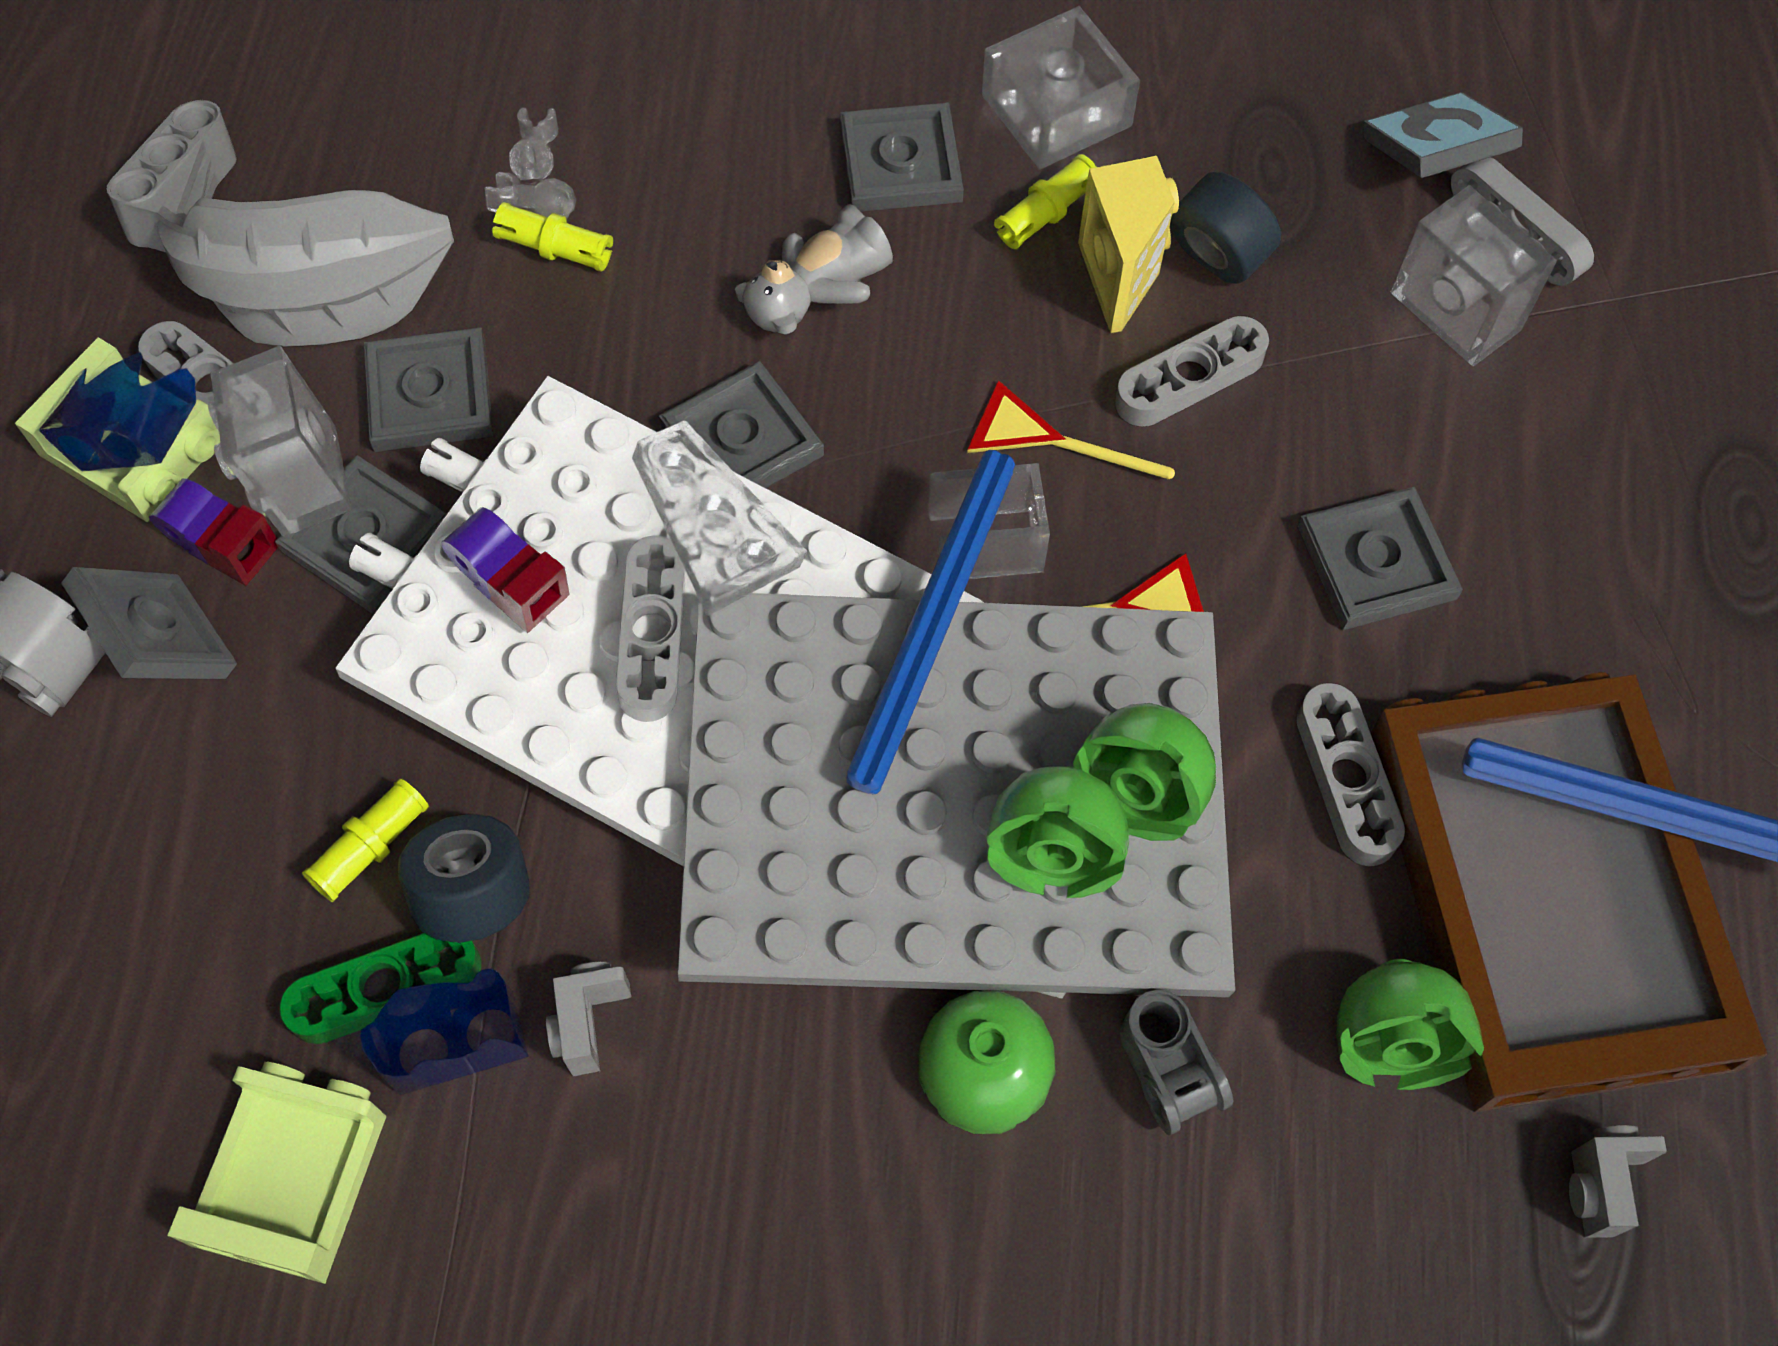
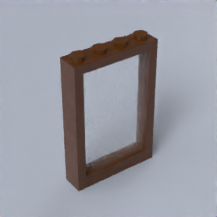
M1596 672L1579 677L1570 684L1548 686V683L1545 681H1532L1521 684L1510 692L1486 695L1484 690H1469L1452 696L1448 701L1424 704L1422 699L1411 698L1395 702L1382 712L1370 734L1404 822L1405 833L1400 848L1433 966L1444 970L1468 992L1480 1024L1484 1050L1480 1056L1474 1049L1473 1054L1469 1056L1471 1069L1464 1074L1474 1113L1738 1072L1768 1055L1693 838L1467 776L1462 771L1463 756L1468 744L1473 738H1481L1676 792L1636 674L1610 678L1606 672Z

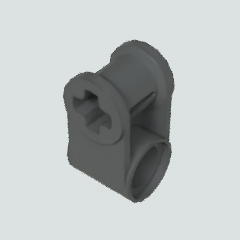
M1164 990L1149 991L1137 998L1121 1023L1119 1036L1122 1047L1142 1084V1090L1149 1108L1161 1129L1167 1135H1172L1180 1131L1181 1122L1213 1107L1218 1108L1220 1111L1232 1107L1234 1103L1233 1095L1224 1071L1207 1048L1183 1000L1170 991ZM1145 1014H1155L1163 1018L1170 1027L1171 1040L1157 1043L1146 1038L1140 1030L1139 1017ZM1193 1087H1197V1089H1195V1090H1193V1091H1191V1092H1189V1093H1186V1094H1184V1095H1182V1096H1176V1095H1178V1094H1180V1093H1182V1092H1184V1091H1186V1090H1188V1089H1191V1088H1193Z

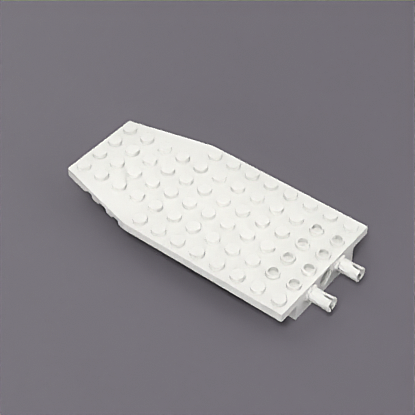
M547 376L491 455L484 462L448 444L442 438H437L431 443V447L437 450L438 454L429 449L425 451L421 460L420 471L462 492V495L418 555L413 558L378 539L372 533H366L360 538V542L367 546L368 549L366 551L360 546L355 545L350 555L349 567L356 572H362L393 590L337 665L336 670L340 678L684 866L699 591L921 600L931 574ZM481 507L487 508L498 515L515 534L540 554L546 551L565 567L570 595L529 633L525 632L474 587V583L456 567L442 547V541ZM658 535L676 542L682 549L685 558V591L678 693L675 706L668 715L656 721L642 722L631 718L622 710L616 688L627 553L635 542L647 536ZM651 559V565L647 568L649 594L661 595V573L665 569L663 559ZM965 591L960 599V602L984 603ZM542 595L538 597L531 605L539 601ZM647 614L635 622L632 630L638 638L653 642L664 638L671 626L663 616ZM642 660V683L639 687H635L641 700H651L653 691L660 689L655 684V661ZM1039 992L1061 999L1065 995L1062 992Z

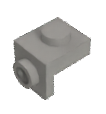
M590 962L572 968L569 976L553 978L557 1014L546 1017L551 1055L553 1058L562 1056L563 1061L573 1076L600 1071L592 1005L631 997L630 983L623 967L611 968V964L607 962Z
M1621 1125L1596 1129L1593 1131V1139L1571 1151L1575 1173L1570 1178L1569 1196L1574 1214L1578 1218H1582L1585 1238L1615 1237L1639 1226L1628 1165L1645 1164L1667 1151L1664 1137H1639L1638 1127Z

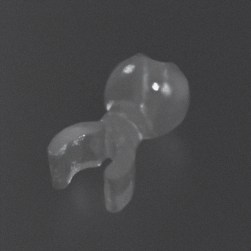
M521 108L517 114L520 133L523 139H520L511 149L509 164L513 173L521 180L538 179L542 181L550 174L553 168V154L549 146L546 145V143L553 141L559 133L556 111L553 108L548 109L547 117L539 121L536 127H533L532 122L529 120L526 108Z
M499 172L495 174L497 188L492 186L484 188L486 207L493 212L497 211L502 202L510 203L515 207L534 209L535 213L546 217L556 213L565 216L567 219L569 214L575 210L576 197L573 189L566 182L557 178L545 179L537 184V186L520 184L518 177L513 174Z

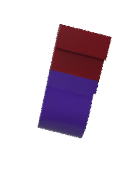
M182 478L149 516L150 521L160 532L179 546L188 550L189 554L245 586L249 584L278 549L275 542L277 538L263 514L244 504L238 508L213 495L207 489L189 479ZM252 539L254 547L251 554L246 559L239 561L237 556Z
M479 508L442 541V547L447 556L474 583V587L527 633L570 595L565 567L546 551L542 554L536 551L515 534L498 515L487 508ZM542 595L539 601L531 605L538 597Z

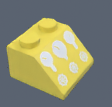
M1157 156L1089 169L1078 244L1110 333L1123 330L1158 277L1164 250L1169 249L1171 245L1169 226L1172 214L1178 212L1179 196L1174 180L1171 177L1165 178Z

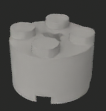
M0 569V680L3 678L20 690L18 697L41 713L52 717L59 707L66 706L106 652L89 626L85 631L76 626L78 620L72 615V612L75 610L74 607L26 577L12 571L7 576Z

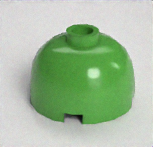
M1153 703L1131 704L1104 717L1091 730L1073 761V768L1083 770L1104 781L1116 793L1124 808L1129 835L1149 841H1174L1184 836L1189 826L1196 825L1211 800L1216 786L1215 755L1206 735L1189 718L1171 708Z
M1068 766L1038 768L1021 774L1010 783L998 796L986 838L989 845L987 858L990 867L1005 881L1027 892L1043 896L1045 884L1056 887H1068L1066 898H1082L1101 893L1117 883L1124 872L1125 859L1129 847L1128 823L1124 808L1116 793L1104 781L1083 770Z
M1396 959L1387 961L1360 976L1347 988L1337 1014L1336 1037L1338 1052L1345 1072L1359 1082L1374 1087L1373 1074L1400 1075L1401 1079L1397 1090H1415L1444 1084L1463 1076L1471 1069L1469 1056L1473 1054L1474 1049L1480 1056L1484 1050L1480 1024L1468 992L1444 970L1410 960Z
M999 990L971 991L950 1000L928 1022L918 1050L919 1082L924 1094L926 1092L929 1101L938 1109V1114L947 1123L973 1134H1002L1015 1128L1017 1124L1026 1121L1045 1103L1055 1075L1054 1043L1042 1017L1024 1000Z

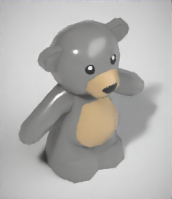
M847 204L839 211L838 222L832 228L815 234L805 244L799 234H789L783 242L782 260H769L763 265L760 273L753 276L749 282L739 284L735 291L738 300L744 303L747 315L757 326L764 330L788 334L797 328V324L804 317L811 301L818 303H862L868 300L870 288L868 285L860 282V280L884 269L892 263L891 247L882 228L872 217H865L856 206Z

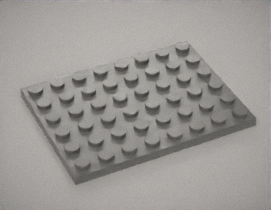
M699 591L678 967L679 981L1143 995L1153 990L1170 991L1176 996L1230 997L1235 992L1213 612L959 602L881 791L872 795L851 787L846 780L847 771L920 600ZM1153 703L1171 708L1189 718L1206 735L1215 755L1216 786L1211 800L1196 825L1189 826L1184 836L1174 841H1149L1129 835L1128 854L1125 859L1122 877L1106 891L1082 898H1066L1068 887H1056L1045 884L1043 896L1027 892L1005 881L990 867L987 858L989 845L986 838L998 796L1023 773L1049 766H1068L1073 768V761L1087 736L1104 717L1131 704Z

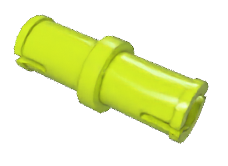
M1078 154L1072 159V162L1049 180L1040 179L1029 187V195L1007 213L994 220L995 228L1000 229L997 233L1002 241L1010 248L1018 249L1025 240L1048 222L1056 224L1067 215V207L1086 193L1089 169L1097 168L1093 161L1084 154Z
M502 202L496 211L493 223L501 224L502 226H494L492 228L495 238L505 239L539 250V255L553 261L557 257H561L595 268V270L600 272L604 271L607 267L612 251L605 249V247L611 248L613 246V237L611 235H603L568 224L565 216L556 213L546 217L512 206L507 202Z
M399 778L393 784L394 786L359 819L352 816L342 825L345 833L311 867L306 868L302 872L304 878L330 902H334L338 898V894L373 860L381 863L390 854L388 846L421 812H425L429 808L422 795L405 780Z

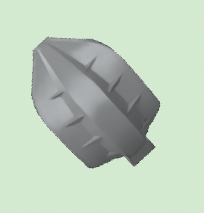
M207 100L190 101L173 110L112 177L107 185V194L127 240L138 247H148L166 252L171 266L181 282L199 296L213 300L217 308L233 326L255 343L277 346L324 345L361 339L393 326L412 311L454 243L447 215L428 211L384 192L347 190L289 200L234 202L212 199L216 186L233 168L237 158L220 108L216 103Z

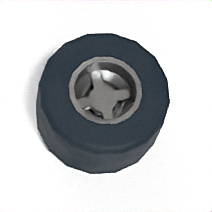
M1209 172L1179 202L1178 212L1172 214L1170 222L1173 234L1184 251L1227 283L1240 284L1247 280L1277 249L1281 241V230L1278 221L1267 203L1248 185L1224 172Z
M465 814L447 817L426 826L409 840L399 857L398 878L410 914L421 931L437 940L461 943L488 937L503 930L521 914L529 899V876L520 842L509 825L492 816Z

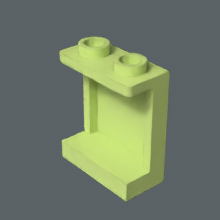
M97 338L15 422L39 456L146 522L150 520L149 516L182 478L187 479L202 462L207 461L214 455L219 443L226 436L225 431L208 404L198 399L192 405H189L128 368L118 350L100 338Z
M264 1062L261 1072L238 1066L232 1081L242 1088V1093L196 1209L191 1210L179 1206L168 1236L194 1248L325 1284L386 1115L372 1102L368 1101L371 1093L369 1090L349 1082L330 1079L327 1089L302 1083L305 1074L281 1064Z

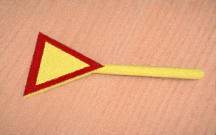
M999 380L967 449V453L1052 444L1165 479H1172L1175 475V471L1171 467L1061 435Z
M1186 553L1116 602L1082 606L1204 612Z

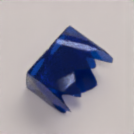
M141 352L109 366L87 384H84L87 368H85L74 380L39 431L82 472L161 464L196 404L195 378L188 369H178L150 384L141 386L139 382L143 357ZM105 431H112V432L102 441L104 432H105Z
M493 968L479 971L473 981L469 983L442 982L399 989L383 1006L377 1018L361 1029L360 1032L363 1051L377 1071L399 1095L529 1057L514 992L501 974ZM457 1009V1010L453 1013V1016H452V1015H451V1010ZM487 1010H500L511 1017L515 1029L512 1043L500 1039H488L480 1044L478 1050L473 1051L467 1041V1030L471 1021L478 1014ZM424 1029L440 1033L447 1042L448 1057L446 1059L424 1060L419 1062L410 1074L407 1073L400 1062V1049L407 1037L416 1031Z

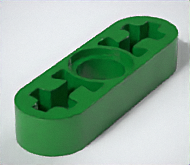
M424 933L296 980L287 988L281 999L280 1015L286 1027L299 1039L311 1044H323L468 990L480 975L482 966L481 956L472 941L461 943L442 941ZM449 947L453 949L457 956L465 955L455 961L456 972L451 975L445 976L439 967L419 972L420 978L425 983L420 988H417L415 976L406 965L408 960L414 959L421 970L435 966L441 962L440 951ZM386 968L399 972L400 986L392 998L379 1003L366 999L364 987L371 974ZM345 983H347L351 999L358 1006V1009L354 1012H350V1009L343 1001L326 1006L322 1009L321 1013L323 1020L317 1024H313L305 1016H300V1014L310 1010L309 999L315 995H319L326 1003H333L347 998L340 988Z

